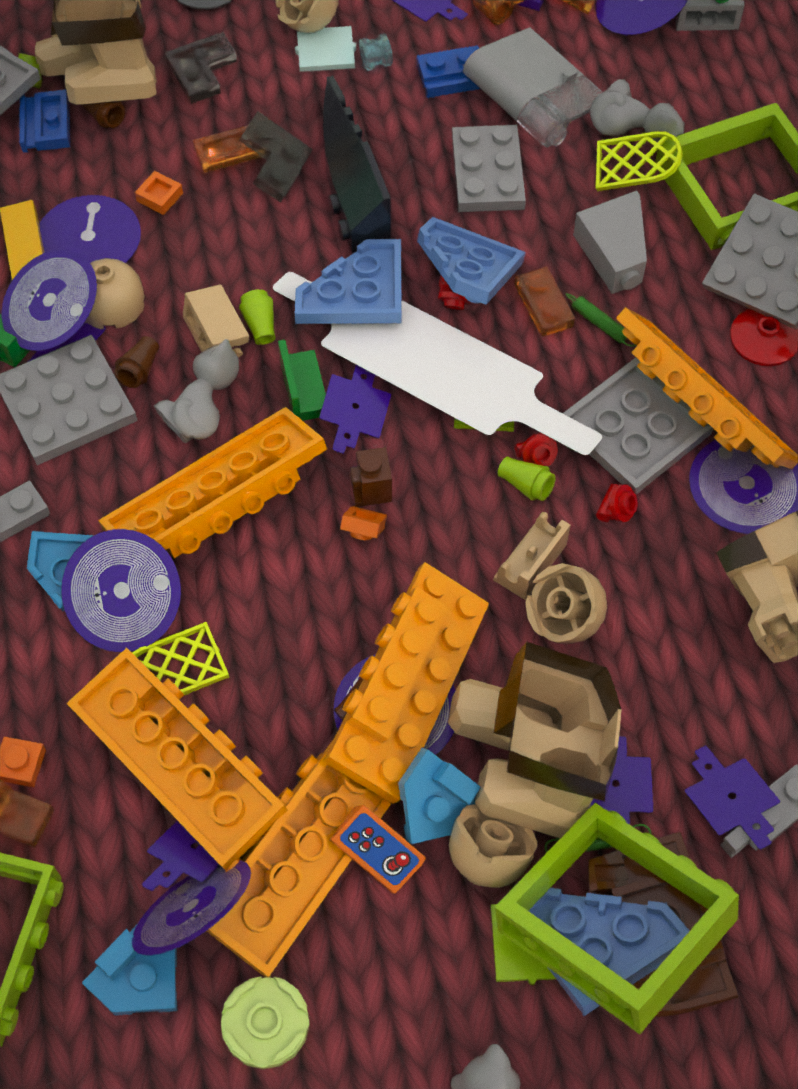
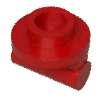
M442 275L440 276L438 299L444 302L443 307L453 310H464L465 305L472 304L464 296L454 293Z
M543 433L534 434L526 441L514 445L518 458H522L524 462L547 467L555 461L558 453L555 440Z
M610 484L596 513V518L602 522H609L610 520L618 522L629 521L638 507V499L633 489L627 484Z

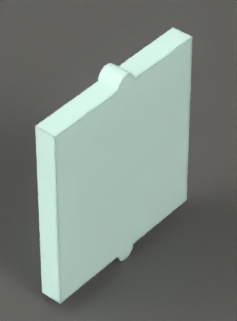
M351 26L327 27L315 33H301L297 31L298 46L295 47V54L299 55L300 72L355 68L354 51H356V43L352 40Z

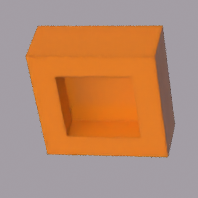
M154 171L135 191L137 202L162 215L183 194L182 184L157 171Z
M350 506L342 516L340 530L348 531L350 536L360 540L377 539L385 528L387 514Z
M4 737L0 746V781L34 787L46 752L44 745Z

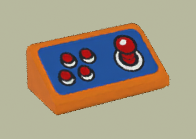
M365 805L355 806L330 838L334 845L393 894L409 880L426 860L422 853Z

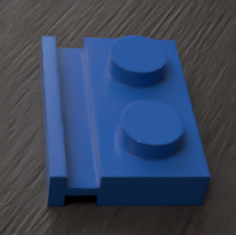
M478 45L417 55L416 65L423 87L426 89L427 98L480 89L463 73L465 62L475 50L479 49Z
M66 89L34 93V97L27 98L23 94L20 97L19 144L23 153L28 152V148H37V151L70 147V102L68 101Z

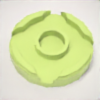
M261 976L250 978L237 986L225 1001L221 1018L222 1037L232 1055L245 1065L259 1069L278 1067L294 1058L306 1042L310 1025L307 1004L298 989L286 980L277 977L262 978Z

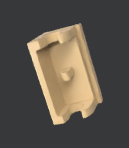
M222 285L185 293L183 318L201 352L220 345L225 339H228L231 348L248 343L249 335ZM240 348L233 349L238 358L243 355Z
M542 512L538 516L535 524L506 562H503L493 579V581L524 600L527 599V594L530 595L536 583L532 582L536 576L551 566L567 545L571 525L561 520L556 528L551 526L547 522L548 514L546 512Z

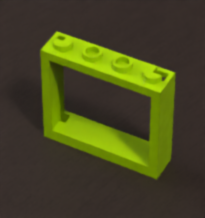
M773 103L675 136L681 144L683 156L681 164L675 173L664 180L711 251L724 246L743 211L722 218L686 165L771 137L798 175V132L778 104ZM667 139L662 147L669 151L675 143ZM678 149L673 153L675 157H677ZM659 150L657 151L655 163H658L665 155ZM669 158L661 167L664 170H668L674 161ZM798 191L771 200L798 211Z
M594 803L494 908L500 933L638 1034H641L738 920L739 895L725 881L713 879L699 870L695 863L686 856L674 854L662 846L653 835L646 832L642 833L629 825L617 812L607 811L597 803ZM598 837L708 909L640 989L634 987L529 912L536 902Z
M0 853V876L38 886L0 988V1047H2L5 1037L11 1036L16 1027L19 1016L16 1006L21 992H26L31 985L34 975V966L31 964L37 949L43 948L47 940L49 924L46 922L51 908L58 906L64 884L61 882L62 877L54 866Z

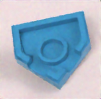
M32 531L27 570L63 612L61 585L66 565L75 550L94 535Z
M422 747L398 782L400 800H403L406 841L410 844H415L451 835L456 818L459 817L464 807L475 804L476 794L481 786L451 763L442 761L431 751Z
M136 926L130 932L125 929L95 961L97 967L82 982L115 1016L130 1015L138 1012L177 1011V948L158 955L138 954L132 947L133 932Z

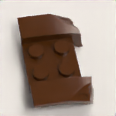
M681 832L657 838L662 846L678 856L683 855L690 859ZM619 850L589 860V889L591 893L622 897V902L647 905L648 901L666 903L689 930L694 927L708 910ZM721 940L655 1017L684 1014L739 998L726 962ZM654 971L632 985L640 989Z

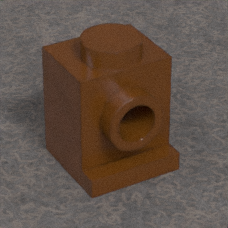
M386 447L356 451L357 466L350 467L355 507L392 502V476Z

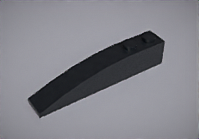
M328 76L323 106L324 152L327 179L331 195H328V202L332 215L338 214L340 219L337 221L341 240H347L352 253L357 251V246L366 239H391V198L368 141H362L361 137L363 135L359 124H354L351 108L346 107L345 97L334 76Z

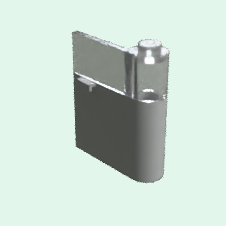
M530 27L475 50L463 67V73L546 148L552 145L556 147L562 143L568 134L566 129L569 123L590 113L592 102L598 95L603 93L602 90Z

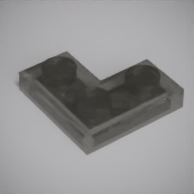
M224 32L165 52L166 62L191 104L220 94V84L212 71L237 62L236 51Z
M259 111L256 112L239 139L240 142L266 159L253 184L281 202L313 149Z

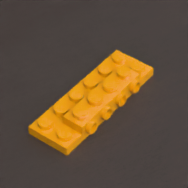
M626 307L616 317L625 326L621 332L637 345L631 352L640 361L637 367L652 380L657 376L665 383L662 390L675 402L679 403L683 400L691 407L688 414L703 427L709 424L718 433L714 438L730 452L735 448L746 453L752 445H755L751 452L766 465L771 464L775 468L781 465L793 469L798 464V454L649 319Z
M284 407L98 521L103 531L127 529L143 533L157 541L173 558L178 557L182 553L191 554L199 548L203 540L214 533L223 534L227 532L233 522L246 513L255 514L263 508L264 502L278 493L284 495L291 492L296 482L301 480L297 468L310 462L313 458L327 450L324 438L287 407Z
M424 562L418 568L407 592H402L393 604L391 612L395 616L391 624L387 623L383 627L375 641V644L379 646L375 657L370 656L359 673V677L363 679L359 689H354L343 705L342 710L346 712V715L323 762L392 804L400 800L398 782L421 747L424 748L489 603Z
M125 648L66 704L226 871L233 861L244 855L288 809L258 779L263 772L247 756L239 760L231 752L236 748L235 744L220 729L213 734L205 726L210 720L194 703L187 708L180 701L184 694L169 678L162 683L128 648Z
M332 742L324 753L320 754L317 758L311 754L296 772V775L301 780L293 791L286 787L277 797L287 807L288 811L274 822L242 859L239 858L233 861L225 871H229L239 860H242L251 869L250 881L245 892L233 908L207 930L210 935L264 977L271 975L352 860L334 845L330 838L355 806L365 805L381 819L391 805V802L323 762Z

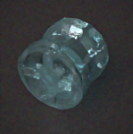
M385 33L377 35L376 39L373 40L368 38L359 39L361 60L366 71L374 70L376 65L380 64L384 67L392 65V49Z

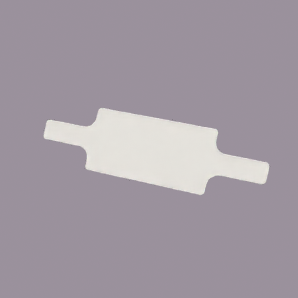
M288 272L273 285V290L295 301L296 288L306 281L309 284L312 282L294 272ZM402 301V323L331 324L330 333L321 342V345L486 435H492L506 422L517 421L530 426L582 455L590 454L602 440V435L599 432L543 404L536 398L534 389L543 378V374L540 371Z

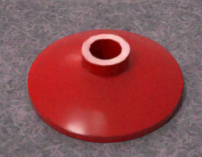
M747 309L741 312L732 323L730 340L733 348L742 358L760 366L781 365L791 360L798 352V328L796 330L782 324L774 317L765 316L754 310Z

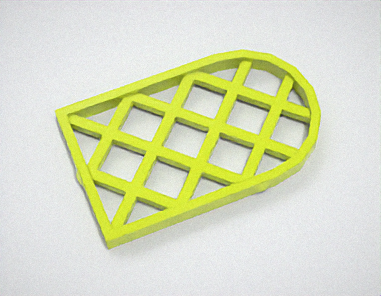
M654 131L597 141L596 190L603 191L654 183L667 179L675 173L681 164L683 152L680 142L674 135L665 131ZM652 138H661V139H660L658 142H655ZM667 139L675 143L669 151L662 147ZM639 141L635 146L629 143ZM647 141L654 147L645 155L639 148ZM610 145H616L612 150L607 147ZM625 145L631 151L622 159L616 153ZM602 149L608 153V155L603 160ZM678 149L677 157H675L673 153ZM659 150L665 155L658 163H655L650 157ZM636 153L642 159L633 167L627 161ZM613 157L619 163L612 170H609L604 165ZM669 158L673 160L674 163L668 170H664L661 167ZM647 162L653 168L644 176L638 170ZM624 165L630 172L621 179L616 173ZM601 169L608 174L602 181ZM657 170L661 173L659 175L652 176ZM634 174L639 177L638 179L629 180ZM611 178H613V179H615V180L617 181V182L607 183Z
M207 622L158 640L149 646L140 647L132 652L136 657L147 653L144 661L141 662L149 670L157 672V678L160 681L163 675L176 679L174 684L179 687L181 681L190 684V686L180 689L184 695L229 678L228 671L220 655L219 647L214 641ZM199 632L195 641L186 638L187 636ZM205 632L212 647L200 643ZM174 642L170 651L159 648ZM180 642L192 646L187 657L175 653ZM198 648L210 652L205 664L193 660ZM154 652L167 656L161 668L149 664ZM215 655L222 670L210 666ZM172 658L184 662L179 674L166 670ZM189 665L202 669L197 681L184 676ZM207 671L217 674L203 680Z

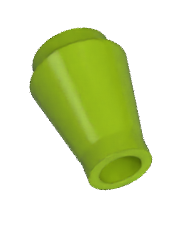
M257 289L246 292L240 298L239 310L254 336L255 343L258 345L269 344L276 339L274 333L273 299L268 296L265 290Z
M509 456L502 460L498 468V476L513 485L531 501L536 499L544 501L550 495L556 480L555 474L550 472L549 467L515 460Z

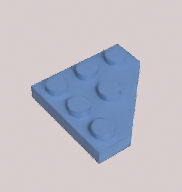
M432 217L419 229L417 238L421 248L454 293L464 296L470 302L483 303L485 305L520 268L526 253L435 217Z
M366 239L357 246V251L346 259L340 257L321 270L322 276L310 284L306 281L296 288L295 324L402 323L401 239Z
M550 888L529 910L533 915L630 984H634L657 969L690 931L666 903L648 901L647 905L622 902V897L586 893V897L562 894L561 889ZM548 968L584 1016L600 1006Z

